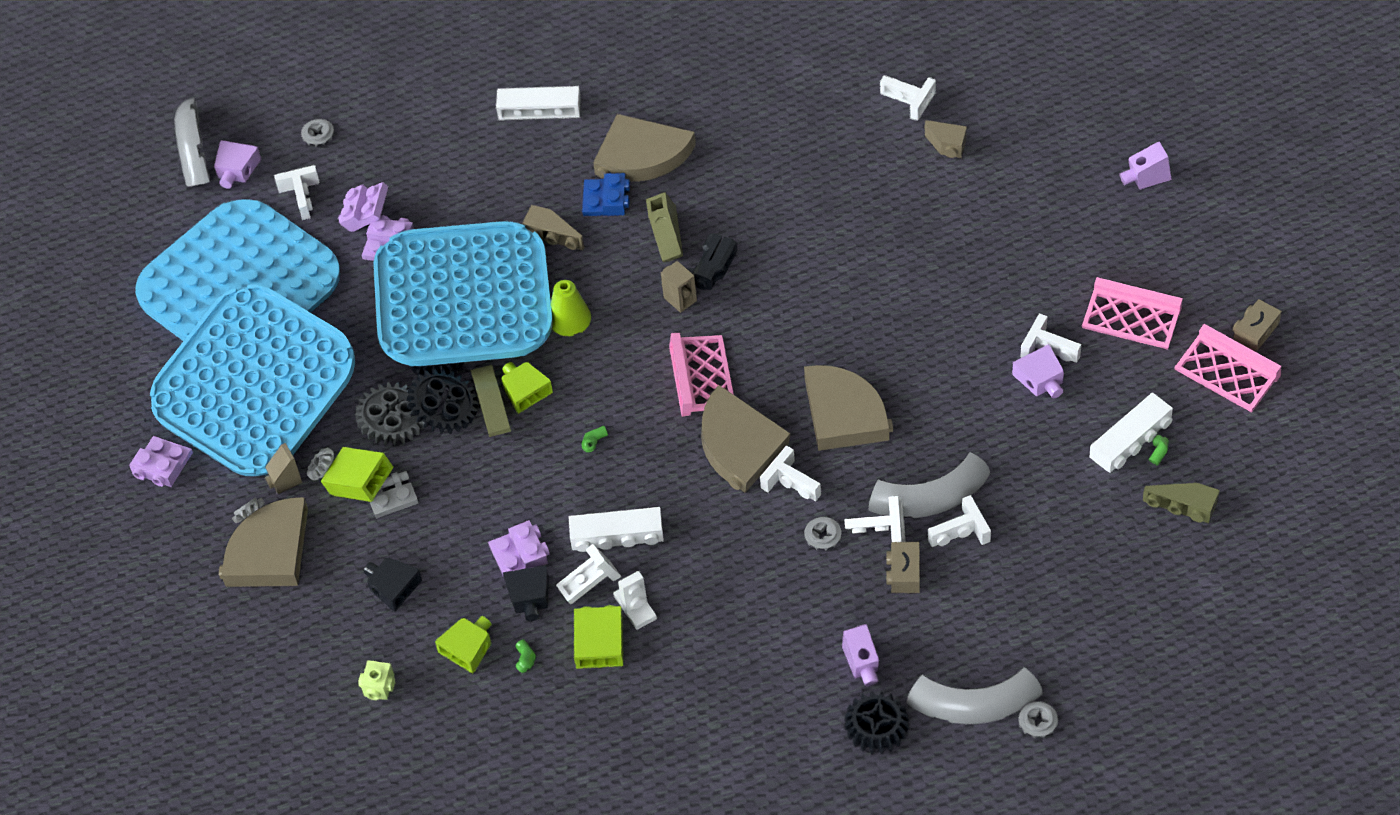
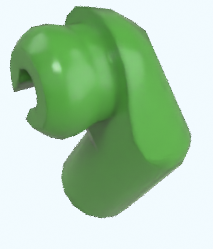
M605 426L585 433L581 444L585 452L594 451L598 440L608 436Z
M1156 435L1153 439V445L1156 449L1148 459L1157 466L1166 455L1169 440L1161 435Z
M522 639L515 645L521 654L519 662L516 663V668L521 673H525L528 669L532 668L536 655L527 642Z

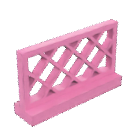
M1096 278L1094 291L1082 328L1168 349L1182 309L1183 298ZM1097 296L1106 298L1109 304L1099 308L1096 304ZM1122 302L1127 303L1131 309L1120 313L1116 305ZM1113 308L1117 316L1106 320L1102 312ZM1147 308L1152 314L1142 319L1137 311ZM1134 313L1138 321L1128 326L1124 317ZM1164 313L1173 315V319L1165 324L1159 318ZM1098 314L1103 321L1098 325L1089 324L1090 318ZM1155 318L1160 326L1150 331L1145 323ZM1120 320L1125 327L1117 331L1113 330L1110 324ZM1142 325L1146 333L1141 336L1134 335L1131 330ZM1163 330L1167 338L1165 342L1155 340L1153 335Z
M1206 324L1201 327L1198 337L1175 366V370L1250 412L1259 404L1272 384L1281 377L1280 365ZM1202 343L1209 347L1210 352L1197 355L1196 348ZM1224 355L1228 357L1229 363L1216 365L1215 356ZM1211 357L1213 366L1201 368L1199 360ZM1196 360L1198 369L1187 370L1183 368L1186 362ZM1244 366L1247 368L1248 374L1236 376L1234 367ZM1231 368L1233 377L1220 379L1218 370ZM1215 371L1217 380L1207 381L1203 379L1202 373ZM1262 376L1268 380L1265 385L1255 387L1253 378ZM1250 379L1252 387L1239 390L1237 381ZM1234 382L1236 390L1226 392L1222 389L1221 384ZM1253 392L1255 399L1251 404L1242 401V394Z
M671 333L669 348L682 417L691 415V412L704 411L706 403L696 404L695 398L700 395L708 400L710 395L703 390L708 385L716 389L718 384L714 383L713 380L717 376L725 380L721 387L724 389L727 387V391L733 394L722 335L681 337L680 333ZM718 342L719 345L715 352L706 347L709 343ZM693 344L697 349L692 353L685 348V345ZM701 351L710 355L706 361L697 356ZM713 359L722 362L718 369L709 364ZM692 360L701 365L697 370L688 365ZM704 368L714 373L709 379L700 373ZM695 377L704 382L700 388L692 384Z

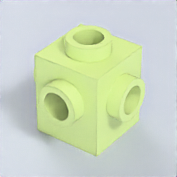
M367 661L365 671L359 677V687L362 688L364 697L371 700H387L389 692L393 691L395 685L391 664Z

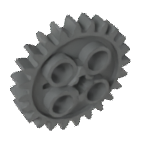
M387 382L385 388L378 384V390L371 387V394L364 392V399L358 400L359 405L356 406L355 413L357 426L361 428L362 435H368V440L375 437L376 443L384 440V445L386 446L389 441H392L393 445L396 446L397 440L405 444V438L413 440V434L420 435V429H424V422L417 423L418 416L410 415L412 409L407 408L409 402L406 401L408 396L407 384L402 388H399L398 382L394 387H391V384Z

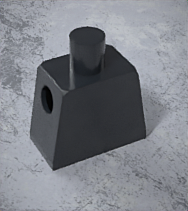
M385 558L379 566L369 562L364 568V574L369 576L367 582L370 591L394 612L398 610L422 582L418 568L392 558Z
M542 565L503 572L505 585L515 613L525 612V619L527 621L538 620V610L548 608L549 575L547 566Z

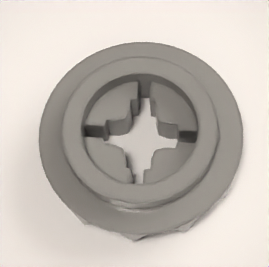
M324 119L312 120L302 128V139L309 146L314 144L317 147L321 143L325 145L326 141L332 140V135H334L333 125Z
M327 447L321 449L318 454H315L307 471V476L311 480L315 481L326 474L334 461V451Z
M255 497L234 512L235 516L232 517L234 523L241 522L263 507L264 500L262 498L257 500Z
M815 518L805 528V539L808 545L814 546L816 550L821 548L827 551L829 547H835L836 543L841 540V528L831 518ZM826 528L828 536L820 539L818 533H822Z
M1043 702L1029 703L1022 708L1019 714V726L1022 727L1025 734L1028 733L1033 738L1036 736L1044 738L1050 733L1053 734L1058 723L1056 711L1050 705ZM1039 713H1041L1042 721L1044 722H1040L1037 727L1032 719H1036Z

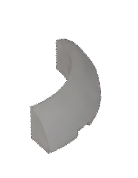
M195 98L184 101L178 107L175 114L176 139L186 186L210 182L205 155L200 153L199 150L203 149L199 129V113Z
M969 452L956 469L931 482L900 485L878 480L871 494L868 511L890 516L889 497L899 496L902 497L904 517L918 518L942 513L960 505L962 498L975 494L989 477V467L980 457Z
M1025 667L1003 683L988 688L971 690L947 687L921 675L908 695L907 704L927 716L948 720L951 723L979 724L1000 720L1017 711H1021L1024 706L1037 700L1043 692L1038 680Z

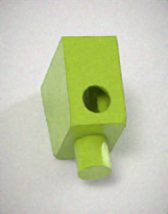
M512 362L504 365L502 371L505 375L501 378L503 389L518 414L553 393L551 381L531 364L525 362L516 367Z
M481 616L475 624L465 618L460 619L435 641L438 653L473 674L491 645L490 636L486 632L492 625L491 622L484 616Z

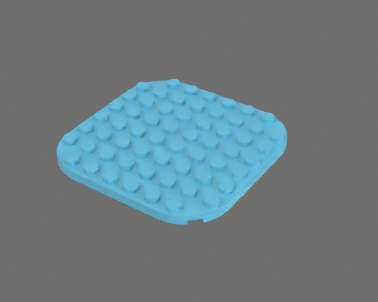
M235 200L223 203L215 208L150 262L137 279L136 297L145 313L184 341L220 296L233 288L240 289L247 287L249 284L268 287L311 313L337 287L340 268L336 256L328 247L270 206L257 200Z
M504 221L407 230L390 237V241L384 246L381 245L375 254L374 282L378 340L383 351L397 362L409 366H427L525 356L538 349L551 333L552 311L545 247L539 235L535 231L532 233L525 229V225Z
M249 284L247 287L240 289L233 288L213 303L160 370L150 391L151 409L156 419L166 429L233 472L244 476L266 475L265 466L279 447L286 443L291 454L294 455L346 387L355 367L354 350L340 330L272 289L255 284Z

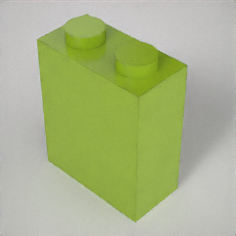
M342 447L321 482L331 495L372 502L394 467L384 453Z
M608 605L597 608L582 607L574 609V660L576 669L623 666V615L621 606Z

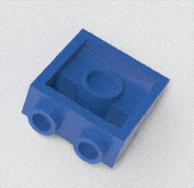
M625 173L604 174V179L584 180L583 216L625 215V208H629V195H626V192L630 191V180L626 179Z

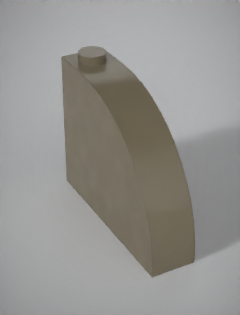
M617 114L593 162L595 175L604 179V174L625 173L626 179H629L630 182L645 181L663 176L680 166L692 153L696 145L695 133Z
M816 365L804 367V377L818 451L889 441V432H893L892 420L887 419L883 401L870 383L851 371L834 366Z
M720 385L712 392L704 407L701 439L705 455L714 470L728 481L731 487L746 493L781 451L789 445L790 433Z
M304 497L283 499L270 503L249 515L236 528L227 544L223 565L219 567V577L223 579L226 587L298 586L308 513Z

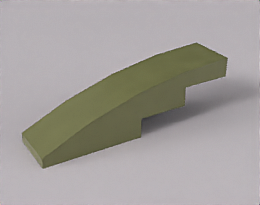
M492 365L471 370L489 437L511 432Z

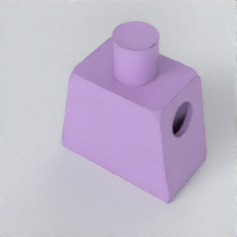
M227 141L220 142L215 161V170L218 178H221L220 185L222 187L231 188L234 181L246 182L261 160L257 146Z
M1160 142L1131 156L1128 159L1130 169L1120 173V178L1124 185L1135 181L1139 189L1171 180L1169 159Z
M1049 344L1013 362V376L1034 395L1038 396L1047 391L1052 398H1057L1063 393L1060 384L1063 383L1064 372Z
M867 625L844 631L842 648L854 678L862 677L865 686L876 684L878 678L875 672L878 671L879 660Z

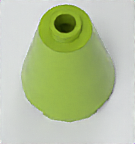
M569 280L557 282L554 286L551 300L552 330L562 336H574V334L585 331L590 325L591 313L573 282Z

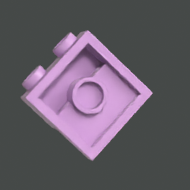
M381 182L371 186L369 189L363 184L350 189L343 200L344 208L341 211V215H339V224L347 230L354 232L380 219L388 186Z
M381 215L380 219L370 223L366 233L368 239L362 253V258L374 261L375 254L381 245L384 246L390 241L389 238L397 233L413 230V223L406 218H400L397 221L390 220L387 216Z
M153 436L145 449H139L129 466L132 474L140 480L146 478L152 480L158 486L166 485L172 487L193 451L191 448Z
M529 520L508 528L509 534L488 542L502 575L503 572L548 564L546 556L550 554L545 542L540 543L538 539L541 537L537 525L532 526Z

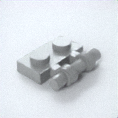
M407 471L399 474L395 472L390 477H387L373 501L370 502L376 519L419 504L411 482L404 485L401 483L409 479ZM395 485L393 489L385 492L382 491L383 488Z

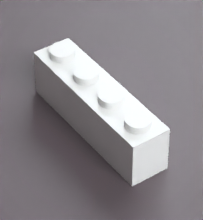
M579 86L498 89L496 103L498 120L580 117L581 97Z
M1151 393L1090 446V458L1109 473L1115 468L1120 469L1130 455L1135 456L1146 441L1148 443L1151 442L1161 428L1166 429L1171 424L1173 408L1154 393Z
M660 507L569 516L572 551L586 552V549L592 544L597 548L607 550L613 546L623 545L624 547H632L635 544L642 543L654 545L663 541Z

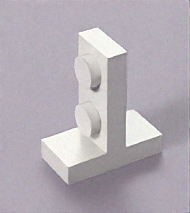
M883 76L880 81V90L883 95L911 104L910 118L918 121L936 93V80L928 77L923 87L918 88L897 79Z
M315 165L274 175L279 193L295 189L302 220L310 218L309 211L313 210L310 198L306 199L305 195H309L307 186L319 184Z
M1039 313L1021 345V358L1034 352L1035 348L1040 349L1049 344L1054 354L1062 360L1077 363L1081 354V344L1046 332L1047 316Z
M786 446L760 476L761 489L769 492L780 480L784 487L794 488L803 498H811L817 501L821 496V484L791 467L795 461L794 450Z
M971 495L962 498V511L965 515L928 529V541L932 547L936 545L944 546L950 540L957 537H967L972 531L975 532L982 545L990 542L991 530Z
M889 497L890 516L845 519V529H852V533H865L866 528H875V531H889V526H891L892 542H905L902 497Z
M594 544L586 549L591 558L556 584L570 604L574 603L605 577L608 576L613 582L621 577L611 561Z
M637 571L618 581L619 590L613 592L614 597L636 630L655 621L657 616L647 602L644 579L641 573Z

